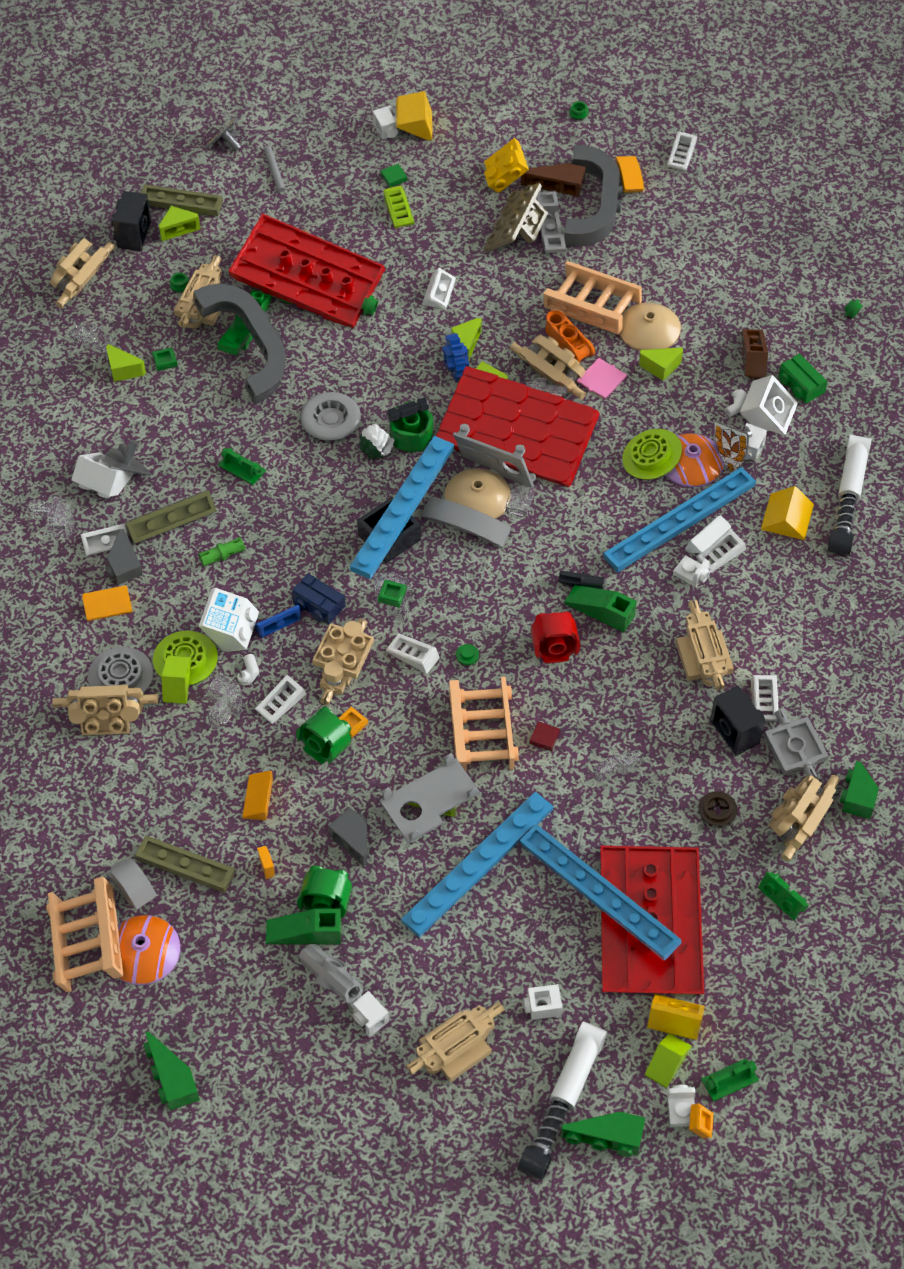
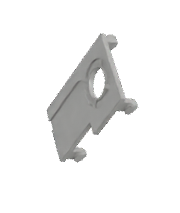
M467 424L460 425L458 433L454 432L453 436L457 441L462 457L497 470L501 476L533 488L536 475L529 473L522 457L525 453L523 445H516V450L512 454L467 437L470 431ZM504 462L513 464L518 468L519 472L510 469Z
M452 753L443 757L445 760L444 765L395 792H392L389 787L380 791L382 799L379 802L407 843L444 824L440 815L480 794L478 788ZM406 803H416L421 807L422 813L419 818L407 820L401 816L400 810Z

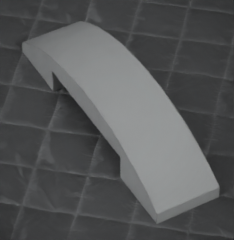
M556 191L539 192L536 200L548 212L540 229L545 253L566 252L564 234H562L558 212Z
M435 497L429 498L421 515L425 519L441 525L444 523L478 536L483 541L502 548L511 531L510 526L482 512Z

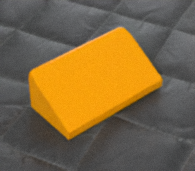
M126 585L82 594L87 621L132 613Z
M272 771L249 775L242 818L267 820L273 782Z

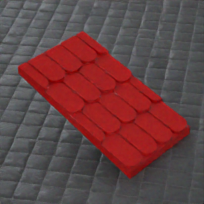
M262 213L228 272L231 277H234L239 282L261 289L266 294L294 303L297 307L321 315L326 320L354 328L363 312L361 307L364 299L372 295L385 271V267L382 264Z
M466 366L436 437L453 443L454 449L460 451L453 434L454 432L458 433L460 425L467 424L470 428L467 435L469 438L512 454L516 450V445H523L525 453L522 457L529 473H534L537 478L570 487L600 413L591 406L564 399V397L498 377L496 374ZM504 462L509 468L519 471L513 464Z
M601 845L600 875L681 939V944L664 961L601 910L602 992L704 994L699 848Z

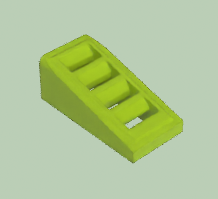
M396 186L384 189L383 200L394 227L399 228L414 224L403 187Z

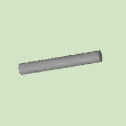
M265 146L264 152L278 193L285 192L286 189L271 146Z

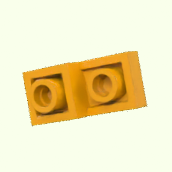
M636 156L616 157L615 160L621 177L623 193L642 192L644 184Z

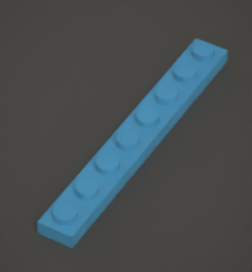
M436 436L432 438L351 563L350 571L371 580L453 452V443Z
M740 467L604 552L603 558L617 573L755 487L756 481Z
M534 792L401 918V922L420 938L509 853L535 824L538 825L553 810V805L537 792Z
M537 824L519 840L525 849L664 961L681 944V939Z

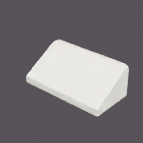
M438 268L431 276L422 305L446 309L456 278Z
M721 515L716 517L690 540L685 551L688 553H703L731 528V525Z
M125 523L81 534L86 556L111 550L119 530L124 529L127 535Z

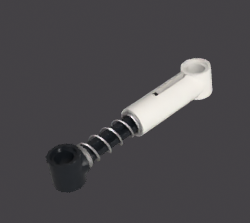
M851 434L849 436L838 493L840 508L836 518L837 524L834 530H831L828 552L850 556L854 534H852L850 529L853 527L851 522L854 519L853 512L856 511L854 506L861 498L872 438Z
M584 1021L582 1022L576 1035L574 1046L550 1096L552 1106L548 1107V1115L543 1118L544 1124L538 1129V1137L533 1140L534 1143L532 1145L526 1146L517 1168L518 1171L541 1181L544 1179L552 1160L550 1147L552 1144H555L554 1138L556 1134L560 1133L558 1129L561 1123H564L563 1118L565 1114L575 1107L596 1056L599 1055L605 1042L606 1030Z

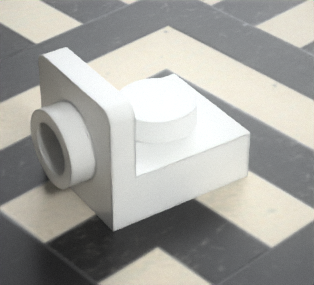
M685 555L673 570V575L697 587L700 582L704 583L710 574V570H708L710 561L705 559L700 564Z
M676 1085L673 1088H669L667 1102L670 1127L689 1126L691 1104H695L694 1087Z

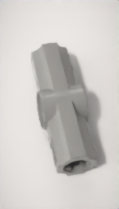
M309 944L301 950L299 955L301 963L317 976L315 981L318 985L333 990L346 1003H353L356 998L360 997L363 990L361 983L345 970L346 964L343 961L328 956L316 944Z

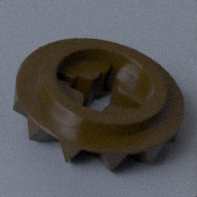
M710 792L700 800L698 813H700L702 821L705 820L709 826L715 825L721 828L723 825H730L736 818L737 804L730 795L724 792ZM716 802L720 809H724L721 811L720 816L716 815V811H711L714 810Z

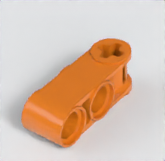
M552 310L547 314L545 332L559 344L558 346L562 350L564 348L570 350L579 363L587 356L595 355V349L591 341L572 324L563 312Z

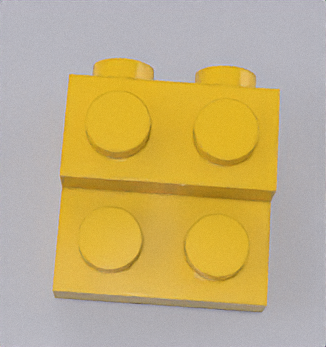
M515 138L484 161L487 169L484 175L488 187L495 192H501L529 170L520 143Z

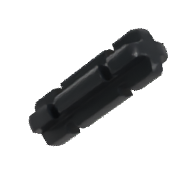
M423 397L417 399V402L411 401L399 405L397 409L395 407L388 409L387 417L390 422L399 420V417L405 418L417 414L419 410L420 412L428 410L429 403Z

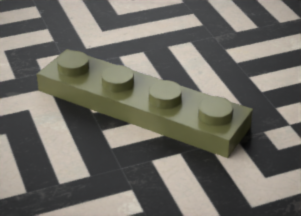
M144 184L141 193L148 195L149 206L167 209L174 206L206 215L218 216L223 203V197L219 195Z
M206 490L126 521L125 524L131 540L135 544L214 513L217 510L210 491Z
M145 835L135 854L136 860L223 893L226 892L235 874V868L147 835Z

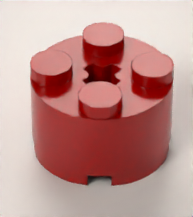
M570 612L540 613L535 617L530 633L537 658H542L543 662L547 664L566 662L569 660V656L572 654L576 656L581 648L576 622Z

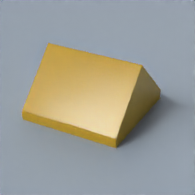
M425 91L398 96L396 98V127L425 140H432V110Z
M796 486L771 493L761 530L805 540L814 504Z
M655 994L647 1028L697 1040L705 1006Z

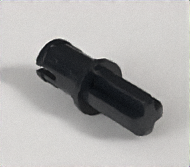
M560 571L558 582L573 586L602 589L604 577L584 574V572L579 574Z

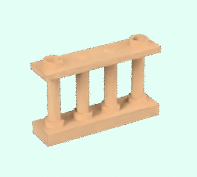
M566 261L565 272L567 278L558 291L546 289L543 294L544 307L550 310H559L565 316L619 335L623 329L622 312L630 301L638 304L642 302V287ZM574 281L584 284L576 298L566 295ZM593 288L603 291L595 304L584 301ZM611 294L622 298L613 311L603 308Z
M501 677V689L472 691L460 689L459 680H450L449 694L455 757L466 773L467 764H471L473 761L508 759L509 770L514 769V762L519 761L518 746L513 747L508 700H512L511 686L506 684V677ZM502 698L503 709L466 711V709L461 708V703H465V700ZM504 718L505 729L483 731L463 729V723H467L468 720ZM506 738L507 750L470 752V750L465 749V744L469 743V741Z
M103 876L94 879L95 889L91 893L62 901L53 892L48 893L49 903H47L46 908L51 921L55 963L53 979L55 984L66 992L72 991L71 979L100 970L107 972L114 979L123 976L114 888ZM96 902L97 911L95 915L65 923L64 911ZM99 925L100 934L96 938L67 946V933ZM98 947L101 948L102 957H100V960L69 969L68 956Z

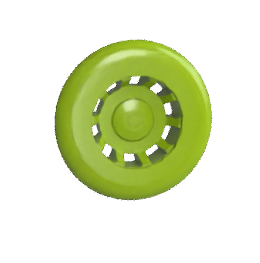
M650 429L641 432L631 439L624 449L622 456L624 468L630 475L638 479L650 480L662 477L669 473L679 462L682 445L674 433L665 429Z
M179 631L168 635L157 645L153 654V665L160 677L162 676L167 656L191 657L192 667H190L189 685L205 680L215 669L218 660L217 649L212 640L196 631Z

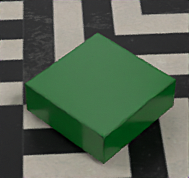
M399 164L380 170L381 176L389 188L408 181L407 175Z
M172 347L152 352L157 371L178 366Z
M384 580L378 595V602L400 608L407 585Z

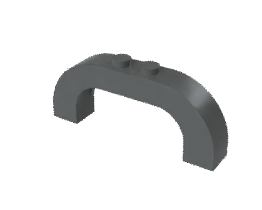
M574 144L572 164L586 167L585 173L595 176L602 184L601 205L599 211L594 216L586 219L566 218L565 245L568 247H583L603 240L614 228L616 213L621 211V201L617 199L622 198L623 186H619L620 173L613 158L595 147Z
M211 284L193 291V303L202 318L218 311H228L242 319L266 359V365L261 371L246 378L245 389L255 404L271 396L282 382L286 354L281 342V335L277 328L272 327L268 313L261 309L258 302L248 292L233 285Z

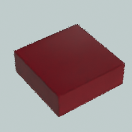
M538 721L530 738V744L552 751L560 734V728Z

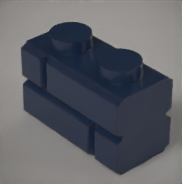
M308 573L292 590L293 604L295 606L299 605L301 611L305 609L310 612L312 617L318 622L324 621L330 624L346 606L343 594Z

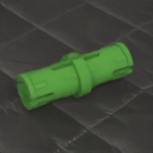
M238 537L224 544H216V547L198 553L201 563L203 562V567L219 560H227V557L245 551V546L241 537Z

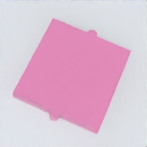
M598 358L586 370L582 379L579 378L577 380V383L589 389V392H594L606 399L627 377V374L615 368V365H610Z

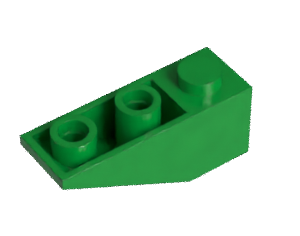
M575 585L565 599L564 604L624 633L635 617L637 601L617 591Z
M311 909L269 919L266 924V944L341 945V909Z
M146 1032L148 1042L143 1043L147 1058L153 1057L155 1063L150 1068L154 1080H160L162 1088L158 1089L162 1104L167 1103L171 1111L200 1101L190 1068L150 1032Z
M615 1112L563 1124L560 1137L565 1138L566 1142L574 1145L582 1142L591 1144V1147L595 1150L605 1151L607 1148L616 1150L617 1154L624 1157L638 1156L646 1118L624 1112Z

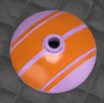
M699 434L677 435L682 445L681 457L677 465L665 476L672 482L685 487H701L714 482L721 475L724 468V463L716 443L710 438Z
M140 915L126 919L118 925L123 976L118 979L128 984L148 985L163 979L174 969L180 956V941L175 929L168 922L156 916ZM138 941H145L143 945H137Z

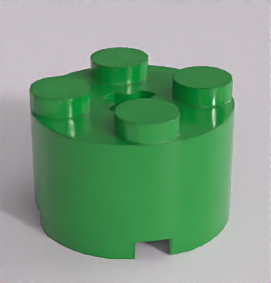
M419 410L417 414L405 418L399 417V420L393 422L389 421L390 437L394 438L393 446L400 450L421 452L425 450L433 438V415L429 410L423 412Z
M324 706L297 728L296 737L298 742L303 741L305 747L302 749L306 754L321 764L325 762L330 764L351 744L349 733L351 726L347 721L340 720L328 707Z
M317 865L311 866L303 878L297 899L298 908L301 911L303 908L305 910L341 909V918H343L346 914L352 892V883L348 879V873L343 870L324 869Z

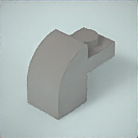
M131 858L115 863L111 870L105 873L110 882L119 887L128 904L136 910L157 896L146 875Z

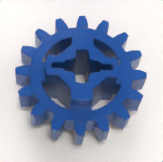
M448 334L445 337V346L442 347L445 368L451 371L454 380L457 381L463 375L465 367H469L468 351L464 343H460L458 334Z

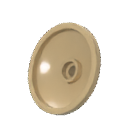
M640 303L627 308L622 313L623 329L619 335L628 346L639 351L664 349L671 347L677 341L681 325L676 314L669 308L657 303Z
M474 468L456 474L448 482L445 489V500L464 505L497 519L509 507L511 491L507 482L499 474L487 469Z

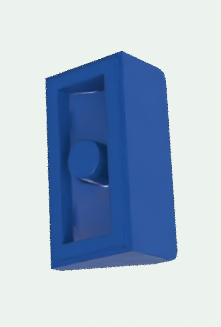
M296 605L255 624L254 629L259 637L263 638L301 619L300 606Z

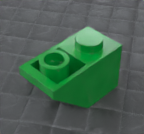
M856 761L854 770L849 768L845 780L846 783H850L848 789L843 788L840 802L844 803L842 812L870 820L879 788L863 764Z

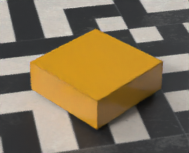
M352 706L339 717L340 720L347 721L351 726V731L349 732L351 738L368 724V720Z
M266 846L257 848L265 878L274 877V865L268 848Z
M699 1103L691 1104L689 1130L701 1138H711L713 1112Z

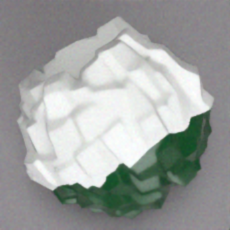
M372 424L362 431L359 449L369 459L383 458L393 448L394 438H391L379 425Z

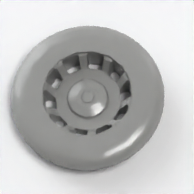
M326 392L312 397L305 403L301 411L300 420L303 428L311 436L321 440H338L347 437L356 430L361 420V412L357 403L349 396L337 392Z
M116 647L104 651L94 659L88 671L90 686L123 684L128 685L129 688H141L143 693L148 689L153 678V666L149 658L141 651L131 647Z

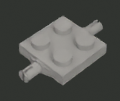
M783 709L777 710L774 715L780 724L776 728L765 731L764 737L783 775L804 770L806 776L811 775L818 779L813 766L827 761L828 754L808 717L799 720H788Z

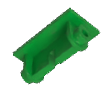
M224 448L221 452L223 459L218 466L251 485H254L266 472V469L258 463L246 459L231 448Z
M766 872L758 889L780 907L784 913L795 920L800 911L804 912L808 908L807 899L803 898L795 890L790 892L788 890L790 886L779 877L778 873Z
M747 1058L701 1078L713 1102L759 1081L754 1072L757 1070L755 1062L753 1060L748 1061Z

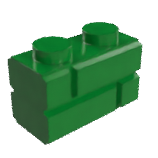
M800 353L780 365L778 375L780 382L783 385H787L792 390L794 396L797 399H801L805 404L826 392L828 381Z

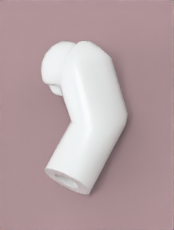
M737 389L733 392L734 404L725 408V413L730 418L740 412L747 394L742 389Z
M253 654L245 655L243 658L246 670H242V674L238 673L237 680L242 685L252 684L259 675V668Z

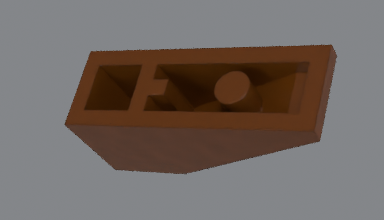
M563 163L528 168L529 170L521 176L522 186L540 183L542 185L541 190L556 191V193L579 197L585 181L586 167Z
M742 329L744 376H748L751 379L766 377L768 349L764 332L760 329Z

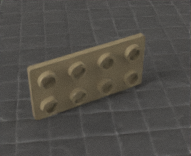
M540 183L528 185L524 189L514 191L509 195L506 206L501 210L499 220L494 224V229L486 240L487 243L484 247L486 252L514 242L518 233L528 244L535 241L548 215V212L536 200L542 187Z

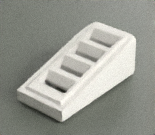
M678 131L667 167L687 171L696 145L697 136ZM679 143H680V144H684V145H688V146H690V147L681 146V145H679ZM677 149L687 151L688 153L677 151ZM675 155L686 157V159L675 157ZM673 160L682 162L684 165L674 163Z
M730 528L707 550L699 553L696 558L703 563L706 559L705 557L709 555L715 562L712 565L709 562L708 570L712 573L745 551L746 545ZM730 542L734 547L731 549L726 543ZM721 546L728 551L726 554L720 549ZM716 551L721 558L718 559L712 552Z
M399 633L386 649L387 653L426 674L439 659L435 647ZM402 643H405L401 651L397 650ZM412 647V650L407 654L406 652ZM420 651L421 653L419 654V656L415 657V655Z
M286 675L255 710L273 724L307 693L298 683ZM288 687L294 692L292 695L286 691ZM283 694L288 699L284 701L279 697V695ZM276 700L280 703V708L276 707L272 701ZM269 706L271 709L275 711V713L271 715L264 708Z
M753 675L751 678V691L754 707L760 711L773 712V715H764L765 722H778L774 715L778 710L777 675ZM759 686H770V690L759 689ZM759 694L771 695V698H759ZM760 703H772V706H760Z

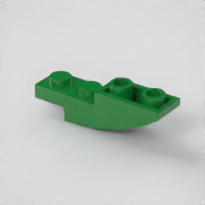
M252 290L250 295L258 302L261 309L267 312L272 295ZM236 314L234 322L217 343V350L233 355H238L241 349L246 350L253 338L242 319Z

